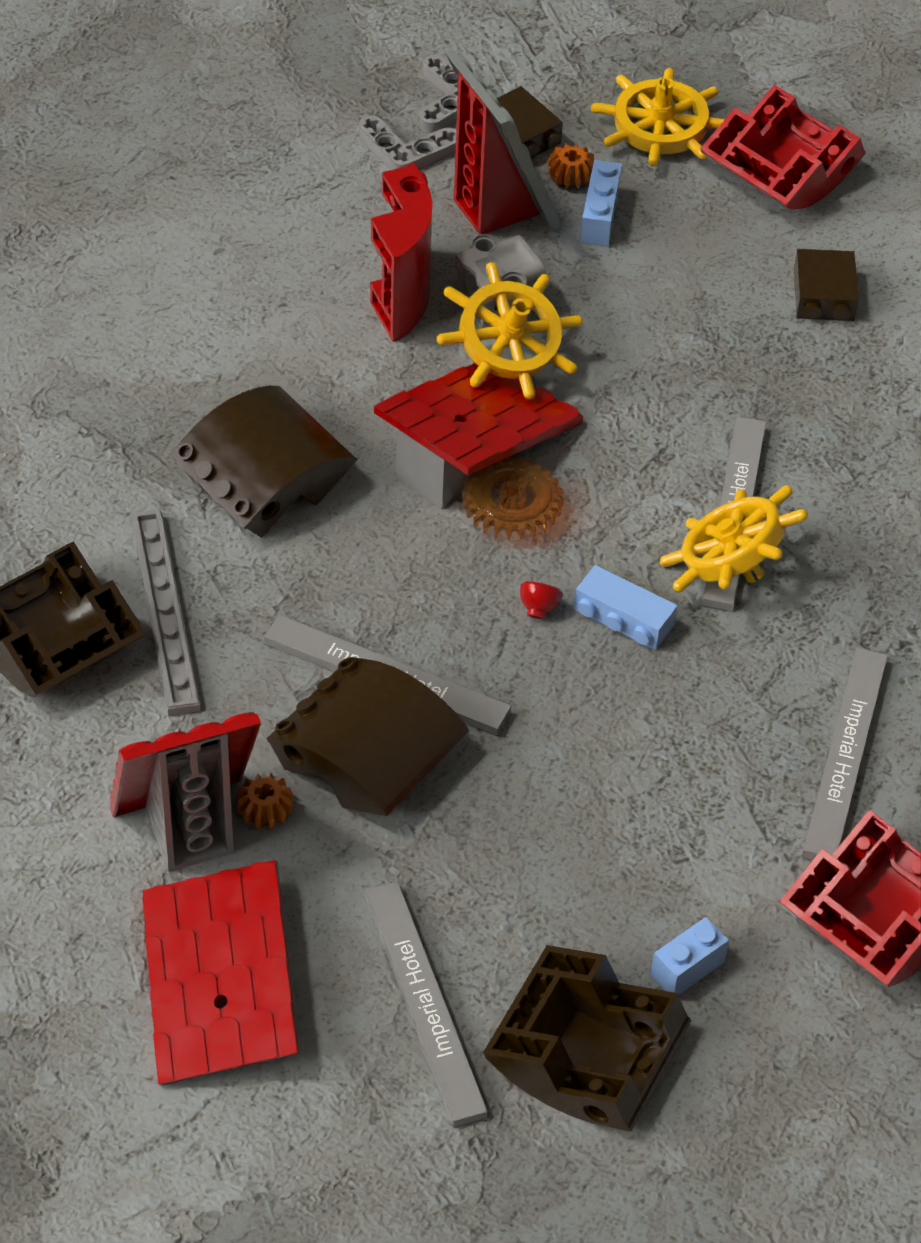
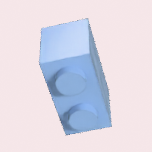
M705 917L653 954L650 976L665 991L675 992L680 995L725 963L729 939Z

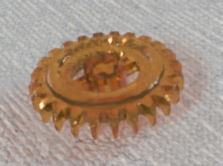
M514 457L513 461L505 458L501 463H494L471 474V478L465 481V488L462 490V505L464 509H467V518L470 519L474 515L473 524L475 527L478 526L479 522L484 521V534L493 526L495 527V538L499 536L502 530H505L507 540L509 541L513 531H517L522 541L525 529L529 530L534 538L536 536V526L540 527L542 532L545 533L547 521H549L551 526L555 524V519L560 517L561 508L564 504L562 497L563 489L558 486L559 480L552 477L550 470L542 471L541 464L538 463L532 466L531 460L528 459L520 462V458ZM503 483L499 490V501L495 503L490 494L496 486ZM530 488L536 498L531 505L526 507L527 490Z

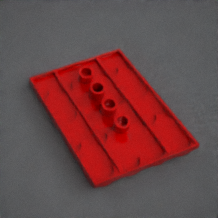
M276 860L258 862L246 867L223 870L215 874L189 878L181 882L158 885L143 890L145 941L151 988L150 1000L158 1084H170L300 1054L278 862ZM227 998L226 1006L220 1009L221 1001Z

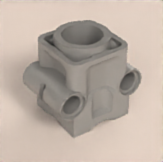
M480 234L471 240L470 249L455 254V266L458 270V276L454 288L469 298L478 289L490 284L486 271V265L489 262L496 263L502 281L519 282L533 287L539 276L547 274L538 252L533 247L528 246L520 235L497 242L491 235ZM508 300L511 309L513 301ZM496 301L483 305L500 316ZM475 315V324L478 328L493 327Z

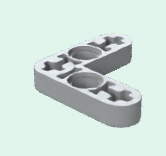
M430 55L423 60L422 73L425 79L446 94L420 110L419 128L425 133H433L457 121V109L449 110L445 107H457L458 83L450 84L447 81H458V78L450 62L439 55Z
M366 116L359 121V137L389 170L408 166L411 163H415L417 168L421 169L455 154L456 129L443 128L404 144L379 117ZM382 143H390V144H392L393 146H391V147H381L380 144H382ZM421 149H428L432 152L428 154H423L418 151Z

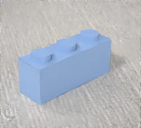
M594 160L582 217L580 243L609 246L620 190L622 163Z
M597 565L593 566L575 590L574 610L580 612L585 617H590L606 625L613 631H618L634 639L639 644L647 645L657 650L675 626L678 605Z

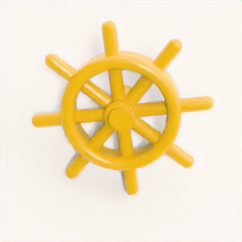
M672 68L665 69L663 79L660 77L635 84L625 75L621 74L616 77V83L624 91L619 95L616 105L596 102L591 105V111L595 114L614 116L617 132L604 139L606 147H612L625 140L631 146L648 152V163L652 167L658 165L660 154H675L688 149L699 159L703 160L707 156L701 153L700 148L702 145L699 142L704 137L707 128L717 129L725 120L709 117V108L706 101L718 95L717 87L712 86L697 92L686 84L674 81L675 72ZM639 103L643 108H635L632 106ZM690 109L694 115L682 113ZM629 118L641 120L633 124ZM680 125H687L691 127L684 130ZM650 128L653 131V133L647 132L645 130Z
M489 262L486 265V271L490 284L478 289L470 298L451 286L444 289V296L463 307L464 310L460 318L459 331L439 334L437 336V343L439 345L462 343L468 356L479 366L470 379L472 387H479L488 373L502 378L519 379L524 397L531 400L535 397L531 376L542 371L550 362L569 374H574L577 371V365L559 354L557 350L561 343L562 329L581 326L583 318L579 315L559 317L555 307L542 294L550 283V277L547 274L539 276L533 287L519 282L502 281L496 263ZM508 300L513 301L511 309ZM496 301L500 316L483 305ZM533 310L541 320L527 322V315ZM475 315L493 327L475 329ZM546 331V345L529 334ZM494 338L496 339V342L493 344L490 350H488L480 341ZM521 344L538 355L525 359ZM506 347L510 348L513 360L500 357Z
M784 485L769 499L747 497V492L739 489L735 493L734 501L714 509L701 520L695 518L687 519L686 527L690 531L684 539L682 549L660 558V564L663 567H670L681 562H685L688 570L673 583V590L675 592H682L696 579L719 581V587L727 590L731 586L732 577L743 573L746 582H756L751 570H754L758 579H761L764 575V570L760 567L759 563L766 557L779 560L783 555L782 550L777 546L785 534L786 527L803 522L808 518V513L804 509L784 515L780 513L778 507L792 495V488L789 485Z

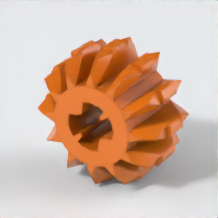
M565 143L563 148L556 147L548 160L550 179L555 180L556 186L565 185L566 189L570 186H574L576 189H579L580 185L588 186L595 160L594 154L589 153L587 147L579 148L578 144L569 146Z
M272 772L267 778H262L257 773L255 781L245 778L243 787L238 788L237 812L243 816L246 825L255 822L257 830L262 825H268L272 830L275 826L274 822L284 824L286 815H291L293 810V802H291L293 800V793L290 787H286L284 778L275 780Z

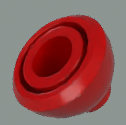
M530 581L520 584L521 601L528 610L527 616L545 620L546 614L553 611L560 604L564 595L561 589L551 585Z

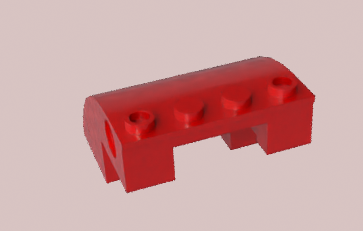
M775 84L749 115L735 107L700 148L701 153L792 210L809 207L823 199L845 179L866 154L860 137L841 125H838L834 130L799 109L796 98Z
M415 163L382 172V195L394 212L371 218V241L382 258V279L370 282V304L392 342L403 338L419 323L426 312L430 298L433 201L427 177L424 172L419 171Z
M869 810L833 855L823 848L779 902L887 987H891L906 980L921 968V852L901 838L894 827Z

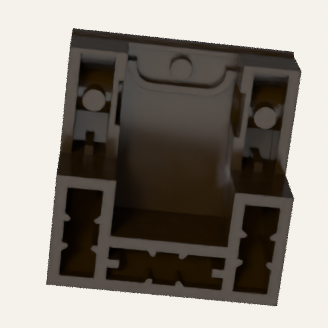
M272 385L242 392L213 409L188 432L169 454L244 529L250 530L261 538L300 495L318 505L358 460L282 387Z
M74 541L46 555L43 564L0 586V672L13 686L28 696L36 697L146 636V632L114 581L111 580L101 585Z
M348 657L338 664V669L329 678H325L318 683L317 689L308 698L303 699L296 705V710L287 719L277 723L275 731L266 739L272 746L284 770L326 777L342 808L388 816L469 732V729L442 698L413 676L379 661Z
M546 945L483 1054L507 1079L544 1104L586 1122L631 1132L686 1032L691 1019L688 1017L677 993L619 983L606 955Z

